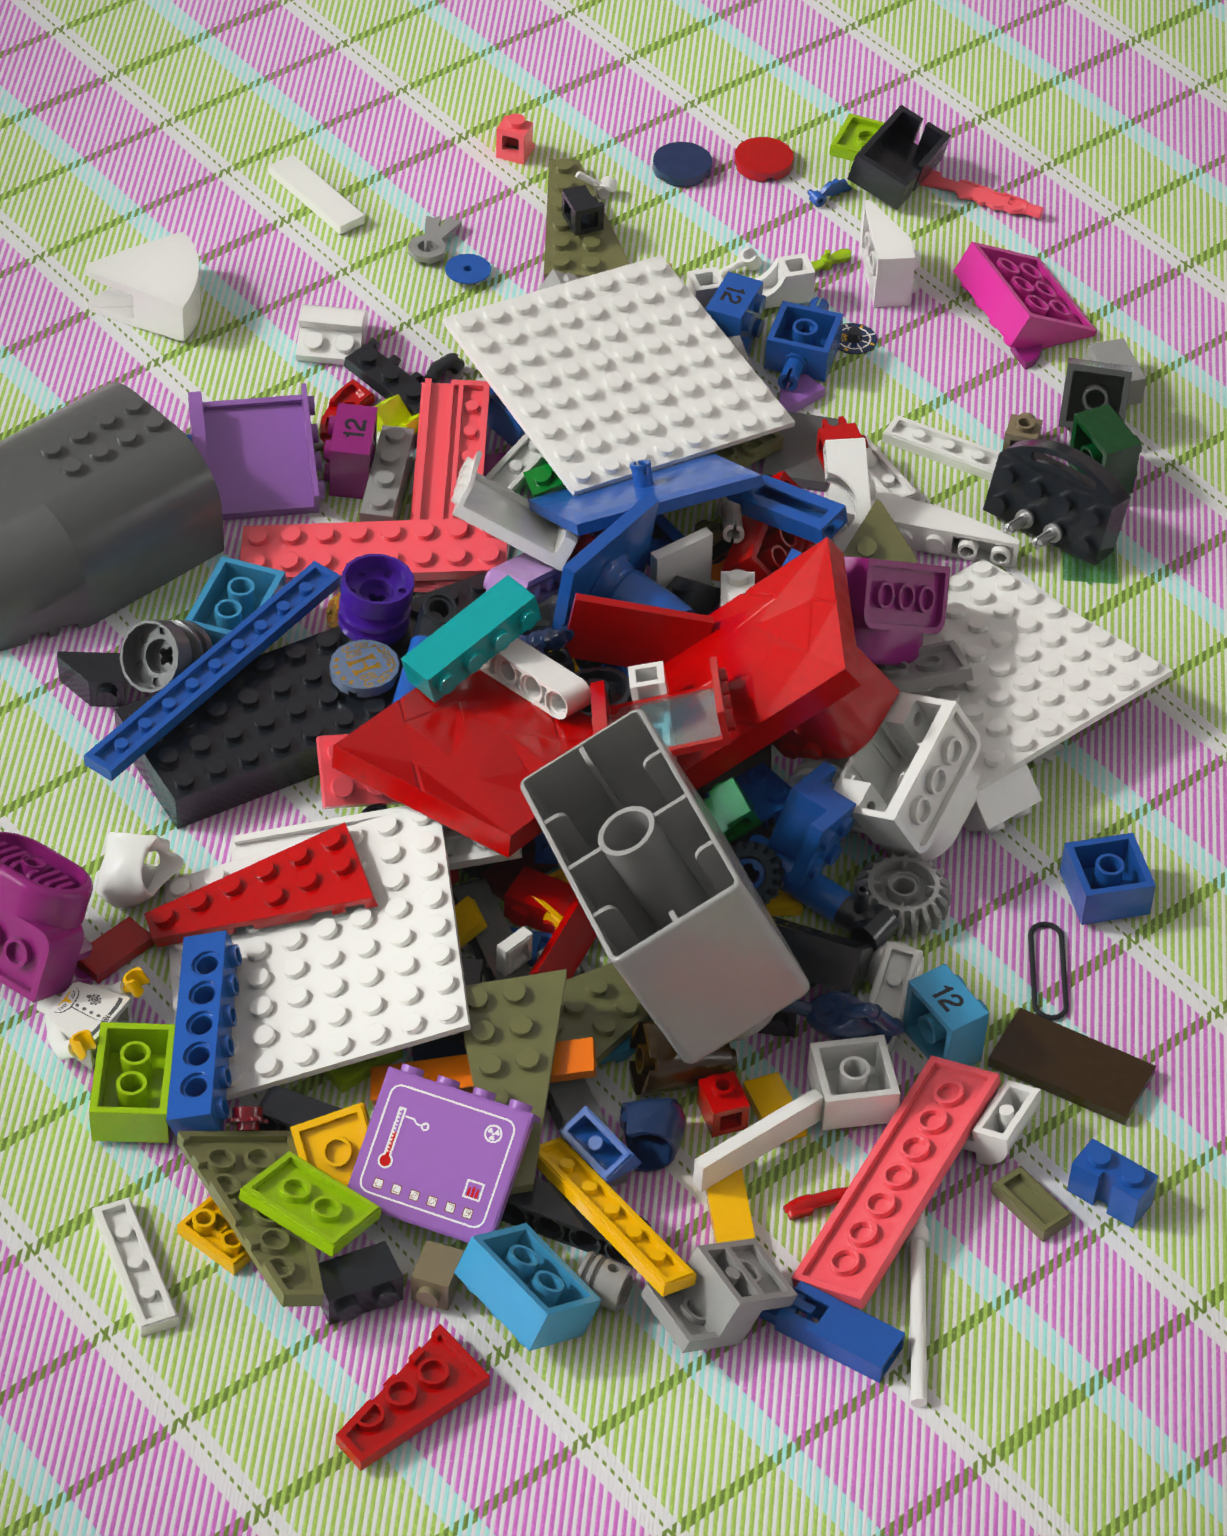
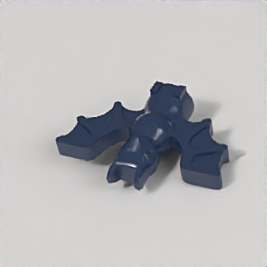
M562 624L557 629L547 627L544 631L537 630L529 635L522 634L518 638L544 654L549 651H559L574 638L575 634L573 630L567 629L568 625L564 626Z

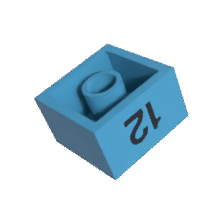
M946 964L909 980L902 1024L904 1032L928 1060L933 1055L969 1066L982 1060L989 1019L986 1005L974 997L966 988L963 979L959 975H955Z

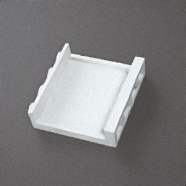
M478 450L473 459L467 457L460 469L459 477L456 481L457 485L453 491L454 494L451 502L455 503L452 515L562 571L563 566L577 544L578 536L530 511L527 498L479 474L477 470L482 456L481 451Z

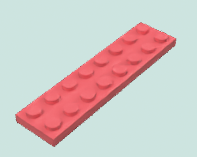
M460 518L243 526L240 560L284 571L286 573V584L313 561L320 563L342 577V572L347 563L356 557L367 554H385L399 559L409 567L414 575V581L461 580L485 571L488 573L491 568L508 561L509 544Z
M933 1055L930 1056L791 1277L794 1288L801 1280L851 1306L860 1309L865 1308L972 1133L973 1128L1000 1087L1001 1080L998 1073Z

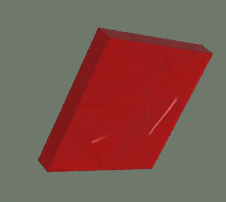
M828 537L750 587L745 593L738 595L709 614L708 616H713L711 634L664 664L670 693L713 684L710 657L716 656L719 668L726 667L736 726V730L730 731L731 745L676 756L677 762L696 790L862 685L844 553ZM714 696L671 705L675 746L722 735Z
M479 669L436 703L420 690L414 688L400 700H397L334 744L332 768L509 858L543 832L521 791L520 785L522 780L593 735L592 717L578 711L564 719H556Z

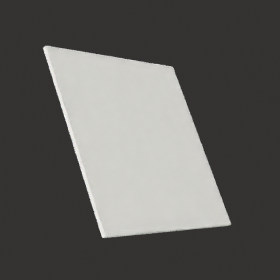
M662 255L443 318L445 327L572 496L632 478L629 465L632 462H636L639 465V460H650L652 464L651 470L655 471L794 427L795 425L794 419Z
M981 559L950 576L945 625L938 634H924L923 646L954 640L972 667L973 680L963 682L957 687L941 686L931 688L927 692L917 695L956 701L979 733L981 741L980 751L973 764L975 777L978 779L975 789L979 792L1172 677L1173 670L987 560Z
M407 808L347 826L378 907L366 909L362 904L347 907L346 913L333 915L330 910L314 913L309 920L254 929L253 925L236 928V933L229 934L233 944H238L240 947L242 964L237 967L236 975L239 982V995L235 996L234 999L237 1024L232 1027L231 1036L234 1042V1056L229 1059L232 1085L231 1088H227V1100L471 1029L443 824L412 808ZM307 839L168 880L164 883L166 903L173 901ZM183 943L169 945L174 1024L176 1023Z

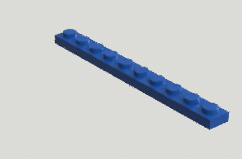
M313 561L84 754L85 766L113 781L341 586V575Z

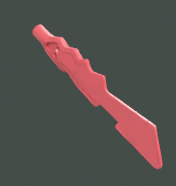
M932 170L920 184V186L953 191L959 199L974 200L979 206H987L992 210H1003L1010 214H1023L1041 219L1044 212V207L1031 204L1025 199L1006 192H996L988 187L965 179L959 182L941 177L942 173Z

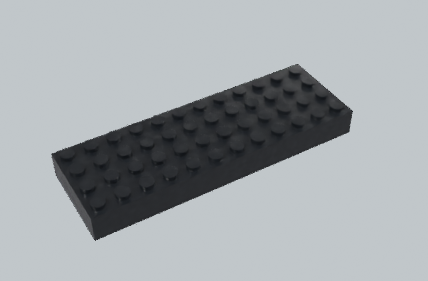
M486 571L413 598L410 626L407 633L397 642L388 645L397 654L400 663L399 677L395 680V685L381 695L367 698L357 697V693L348 691V694L341 692L332 683L329 669L331 656L339 647L353 641L344 635L339 626L261 654L133 763L176 828H183L320 775L316 743L318 736L350 734L392 705L403 668L401 658L407 654L417 615L426 596L433 592H444L450 595L457 605V615L486 592V589L483 587L487 574ZM430 612L436 618H443L437 612ZM531 629L527 630L523 635H529L533 631ZM154 695L114 709L116 727Z

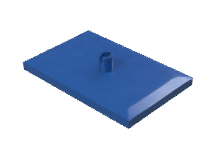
M709 453L655 471L651 470L652 464L650 460H639V465L636 462L629 464L632 472V478L576 496H572L568 489L530 498L528 503L530 511L577 536L607 529L648 493L659 500L656 514L659 515L763 487L764 483L761 474L714 453Z

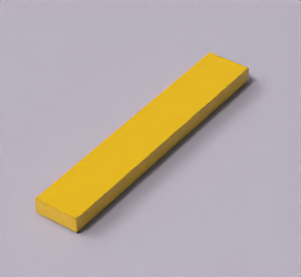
M562 1137L540 1144L537 1168L662 1297L695 1285L697 1274Z

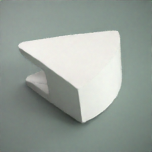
M185 232L175 233L90 262L85 266V273L88 277L100 284L111 287L88 301V308L91 312L180 341H185L197 326L201 314L199 258L195 245Z

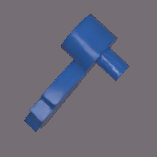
M835 178L833 181L825 184L820 191L809 189L807 194L810 196L809 200L816 207H821L824 205L827 196L833 197L839 193L850 191L852 187L845 179L838 180Z

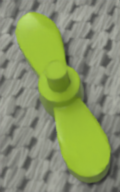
M847 248L839 249L832 254L830 250H825L821 259L812 261L811 264L815 272L821 269L828 271L832 269L833 264L849 261L852 252Z

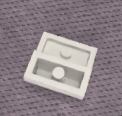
M303 304L299 317L300 329L295 354L296 361L344 365L345 357L365 344L368 311Z
M1006 1080L1002 1087L998 1088L962 1148L976 1152L977 1163L992 1165L1003 1161L1038 1109L1042 1098L1041 1089Z

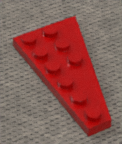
M344 822L146 912L144 915L151 937L157 948L183 943L184 937L225 930L228 934L236 933V928L253 925L254 929L309 920L314 913L331 910L332 914L335 915L346 913L347 907L363 904L367 909L378 907L351 833Z

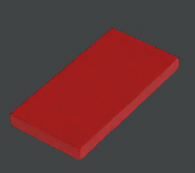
M576 593L567 627L568 630H573L575 636L562 649L567 648L571 657L575 659L629 667L663 661L665 664L692 645L709 636L713 627V616Z

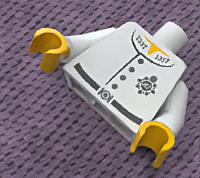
M140 967L129 970L124 975L123 980L115 984L89 985L75 982L61 997L53 995L37 1002V1011L46 1015L47 1040L57 1058L60 1060L75 1058L90 1069L95 1067L101 1022H133L130 997H141L144 993L142 986L150 982V979Z

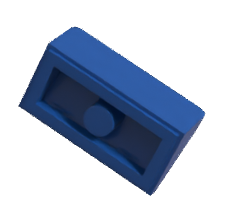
M586 1105L558 1132L607 1183L632 1171L642 1163Z

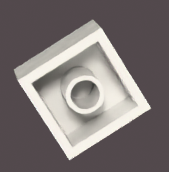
M876 1035L810 1043L807 1074L811 1090L816 1089L824 1097L820 1121L822 1131L889 1123L899 1107L900 1090L885 1036Z

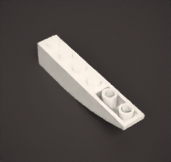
M830 483L826 498L846 505L848 522L834 535L836 536L852 524L855 511L848 494L839 486ZM876 491L875 500H871V508L877 499L882 502L912 550L976 562L985 559L993 565L1016 569L1020 540L990 525L933 504L899 495Z

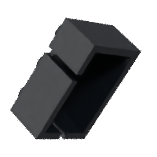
M900 105L856 154L847 179L898 210L910 197L912 191L917 189L942 160L951 135L928 122L917 145L915 140L924 118Z

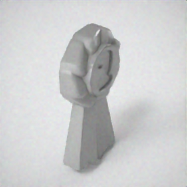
M426 216L425 234L411 239L408 244V254L414 258L415 262H422L428 265L436 261H442L447 247L444 241L461 228L462 220H454L449 216L441 225L440 216L434 218Z

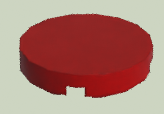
M770 137L750 138L740 143L735 150L734 164H736L737 171L754 181L767 182V178L773 177L774 181L780 180L789 175L793 168V151L789 145L778 139Z

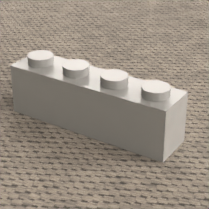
M382 425L359 513L360 522L396 521L400 519L415 460V429Z

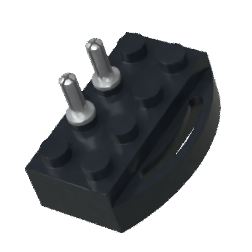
M1029 439L1018 441L999 453L983 510L1008 522L1004 525V532L1011 535L1017 530L1022 529L1036 536L1032 540L1034 548L1040 549L1047 543H1050L1095 566L1113 554L1131 496L1105 467L1087 454L1056 441ZM1045 454L1052 455V456L1058 457V458H1060V459H1063V460H1065V461L1071 463L1072 465L1076 466L1077 468H1079L1080 470H1082V471H1083L1084 473H1086L1087 475H1085V474H1083V473H1081V472H1079V471H1077V470H1075V469H1073V468H1071V467H1069V466H1067V465H1065V464H1063V463H1061V462H1059V461H1057V460H1055V459H1053V458H1051V457H1049V456H1047V455H1045Z

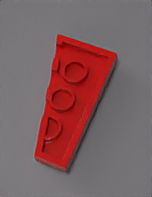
M439 1324L432 1331L431 1338L422 1348L418 1346L408 1357V1363L397 1375L393 1373L386 1380L382 1391L373 1400L369 1399L336 1434V1444L362 1471L490 1385V1375Z

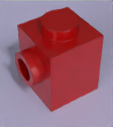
M735 1071L712 1074L707 1078L698 1080L697 1105L712 1138L748 1128L750 1104Z

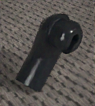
M449 353L430 365L422 382H425V378H432V383H439L447 370L457 375L465 366V362L458 357L459 354Z

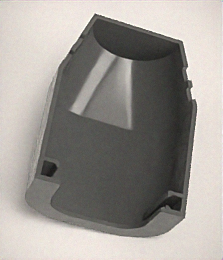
M117 382L108 383L0 441V651L28 644L29 636L47 632L49 638L58 636L59 628L77 624L79 630L91 627L224 551L220 495L204 458L182 430L126 385Z

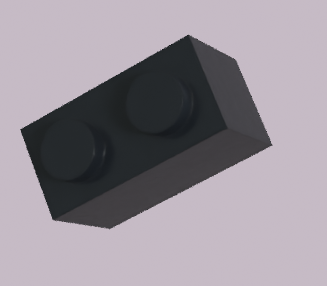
M386 1241L318 1263L324 1291L323 1304L320 1307L329 1325L340 1321L353 1320L361 1314L378 1308H388L396 1302L403 1300V1275Z

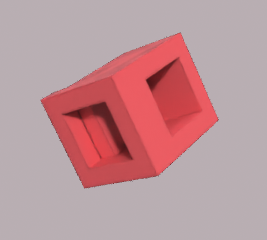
M521 114L505 115L496 129V158L524 165L535 148V143H533V122L526 121L525 117ZM510 145H511V146H514V147H518L519 150L513 149V148H509V147H510Z

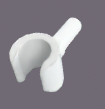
M578 171L575 176L595 188L596 195L600 199H607L617 187V181L609 176L603 177L601 181L581 171Z
M746 247L741 251L740 259L719 270V272L724 277L728 271L733 272L744 266L749 270H756L761 267L763 262L753 248Z

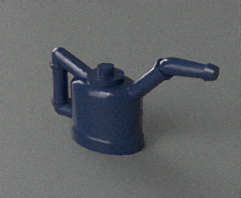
M841 991L827 992L819 995L810 1003L798 999L782 1009L806 1017L810 1027L830 1041L884 1035L886 1044H889L893 1036H900L904 1032L902 1021L883 1011L882 1007L878 1004L865 1003L855 995Z

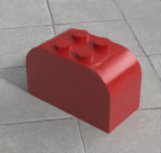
M857 647L862 685L771 744L783 756L790 759L811 758L820 760L849 757L861 750L873 738L900 690Z

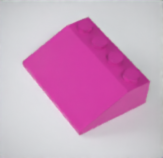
M971 242L953 270L961 281L960 285L975 299V305L985 312L989 317V323L999 330L1004 337V343L1012 349L1013 347L1025 349L1042 344V349L1093 337L1097 333L1094 326L1039 257Z

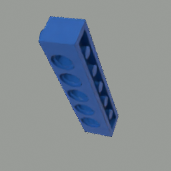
M226 930L188 936L183 939L166 1121L176 1138L178 1131H224V1120L229 1118V1105L226 1095L227 1088H231L232 1085L229 1059L234 1056V1042L231 1035L232 1027L237 1024L234 999L235 996L239 995V982L236 975L237 967L242 964V955L239 945L233 944Z

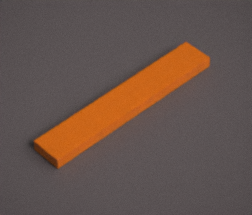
M593 1037L556 1043L550 1083L597 1077L596 1043ZM467 1054L404 1062V1064L424 1070L423 1078L436 1082L438 1075L460 1082L459 1090L473 1093L474 1089ZM403 1063L371 1067L370 1100L374 1107L388 1067L401 1070Z

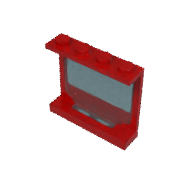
M710 657L713 684L612 706L609 703L604 680L590 683L593 735L629 712L640 709L646 713L674 757L731 745L730 731L736 730L726 667L719 668L717 657Z

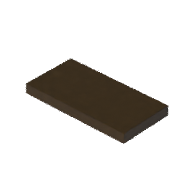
M1022 1008L1018 1009L990 1054L987 1064L989 1067L1123 1125L1129 1119L1154 1076L1156 1065Z

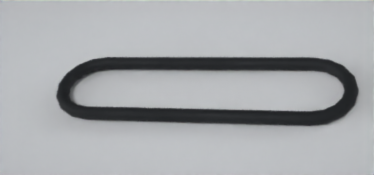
M1038 922L1028 932L1032 1007L1034 1012L1043 1018L1051 1021L1059 1020L1068 1013L1069 1009L1064 934L1060 927L1054 923ZM1040 927L1052 928L1059 936L1063 1010L1056 1015L1043 1013L1037 1004L1033 935L1034 931Z

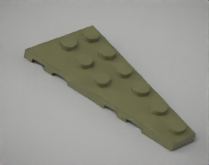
M566 158L549 159L544 280L553 269L564 274L570 272L580 279L630 264L605 212L604 230L578 236L573 234L562 216V190L586 185L591 195L597 198L591 185L575 177L578 171L585 173L579 160H569Z

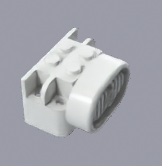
M899 692L876 734L861 750L850 756L833 788L836 792L856 803L851 816L854 819L851 830L866 833L873 843L882 845L888 855L891 851L897 857L903 856L905 852L911 858L921 855L922 862L924 863L939 857L957 838L978 797L979 792L975 789L978 779L975 777L973 764L980 751V736L956 701Z

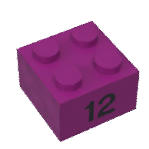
M338 403L336 416H330L328 435H331L332 438L325 441L324 459L329 460V462H325L324 482H329V496L363 499L377 447L378 407Z

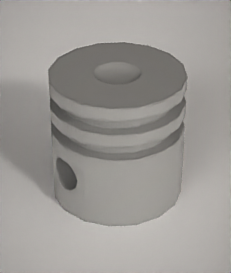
M589 1251L581 1262L577 1275L602 1299L599 1306L616 1313L621 1311L634 1284L635 1268L611 1258L606 1259L601 1254L597 1256L596 1252Z

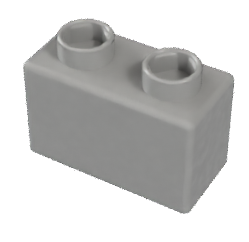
M636 709L629 712L522 780L520 785L521 791L609 960L685 1063H696L730 1041H740L757 1034L770 1023L777 1012L805 996L810 988L808 978L711 811L643 710Z

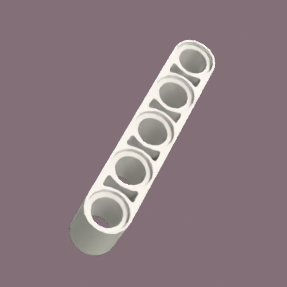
M519 638L515 639L505 650L496 654L480 668L484 673L559 720L591 704V691L586 681Z

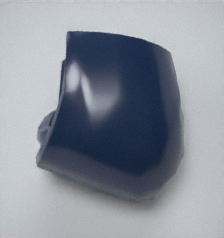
M647 1098L623 1102L619 1120L624 1130L627 1148L642 1162L633 1170L651 1172L659 1171L669 1166L674 1161L684 1138L687 1121L682 1106L674 1098Z

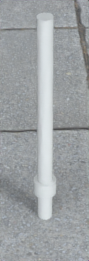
M925 1209L906 1239V1246L910 1249L911 1405L917 1408L927 1405L925 1249L929 1246V1229L925 1226Z

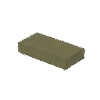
M1019 1166L992 1184L991 1193L1042 1242L1072 1222L1073 1215L1022 1166Z

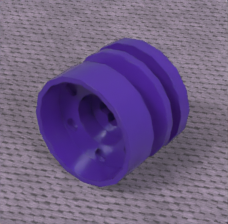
M367 554L356 557L347 563L341 577V597L338 609V625L344 635L353 641L363 639L374 640L385 645L393 644L405 636L410 626L411 603L414 591V575L409 567L399 559L385 554Z

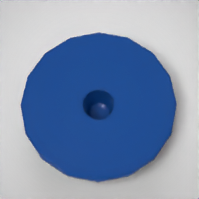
M460 254L447 261L445 272L451 280L457 283L476 284L489 277L491 266L485 258L479 255Z

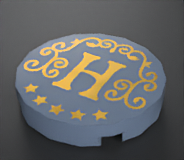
M374 640L351 641L339 647L331 656L329 665L332 683L341 692L348 694V691L357 693V697H373L387 692L395 685V680L399 677L400 663L397 654L388 645Z

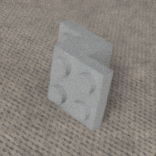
M755 1238L699 1245L686 1263L697 1274L695 1285L662 1297L650 1283H647L640 1294L682 1353L741 1344L763 1310L789 1307L798 1296Z

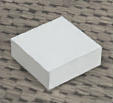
M523 926L497 945L496 970L503 976H508L532 959L533 933Z

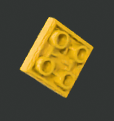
M211 1196L176 1225L177 1234L232 1275H235L252 1260Z

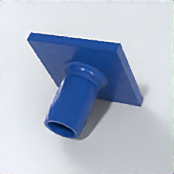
M648 493L563 566L552 624L553 629H557L562 624L564 626L568 625L576 593L695 613L679 597L644 574L659 505L657 498Z

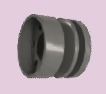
M143 620L135 623L126 632L120 648V663L123 674L130 685L142 692L158 693L213 646L204 628L194 621Z

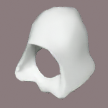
M110 832L105 840V856L98 873L96 893L113 907L122 909L136 907L153 897L159 888L183 867L184 859L169 850V840L160 838L158 835ZM156 851L159 853L160 863L158 865L144 863L148 852Z

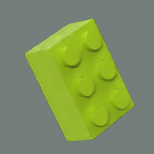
M101 1022L89 1107L92 1141L169 1143L171 1128L166 1121L175 1024Z

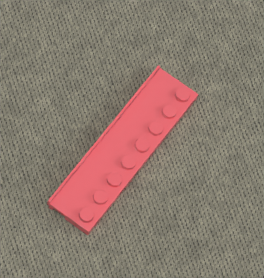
M425 378V382H422L410 520L458 518L452 515L455 503L451 502L454 494L453 491L457 485L456 481L459 477L460 469L466 458L470 457L473 459L478 450L482 452L477 472L484 476L490 385L487 381L451 379V384L432 383V378ZM461 580L414 581L413 592L428 593Z

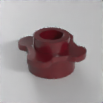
M240 1106L232 1108V1118L226 1119V1123L236 1126V1131H259V1125L269 1124V1120L263 1117V1107Z

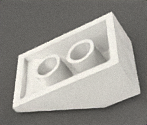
M865 200L860 252L873 308L910 306L911 294L917 291L916 275H914V269H919L920 266L919 251L913 249L911 238L871 200Z

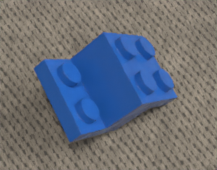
M824 761L791 787L768 842L769 845L795 860L787 881L798 888L810 878L816 880L827 864L832 866L837 861L842 852V847L839 846L841 839L849 833L854 824V819L851 816L856 803L833 790L835 783L832 782L837 768L827 761Z

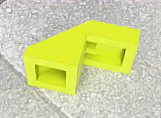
M399 394L385 399L374 406L378 407L377 431L380 433L382 425L415 429V434L418 433L419 413L411 416Z

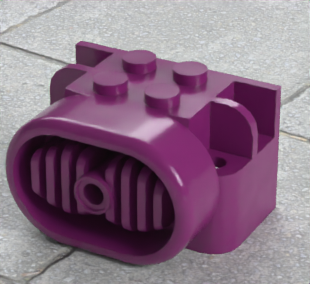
M844 556L856 647L876 665L899 666L903 661L911 663L919 657V649L923 646L924 634H938L945 625L950 567Z
M0 832V982L35 1003L67 991L75 982L85 984L90 982L91 975L79 969L76 965L79 960L90 956L93 947L91 942L84 938V931L81 925L93 892V881L82 867L46 845L30 837L10 832Z

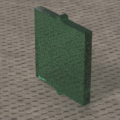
M1117 544L1115 549L1095 566L1062 550V580L1087 582L1090 585L1093 582L1117 584Z

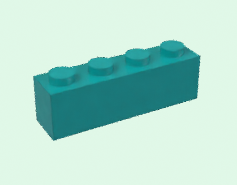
M507 575L401 658L408 681L436 703L542 619L536 596L511 576Z

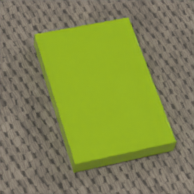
M290 1151L240 1189L239 1194L241 1201L331 1257L380 1218L382 1210L378 1205Z

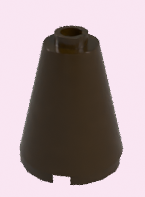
M648 1021L637 1022L633 1028L630 1048H636L635 1061H629V1072L633 1091L636 1095H640V1097H651L697 1086L699 1079L707 1078L712 1074L735 1071L737 1054L735 1049L730 1047L729 1043L700 1061L688 1064L679 1057L656 1023Z

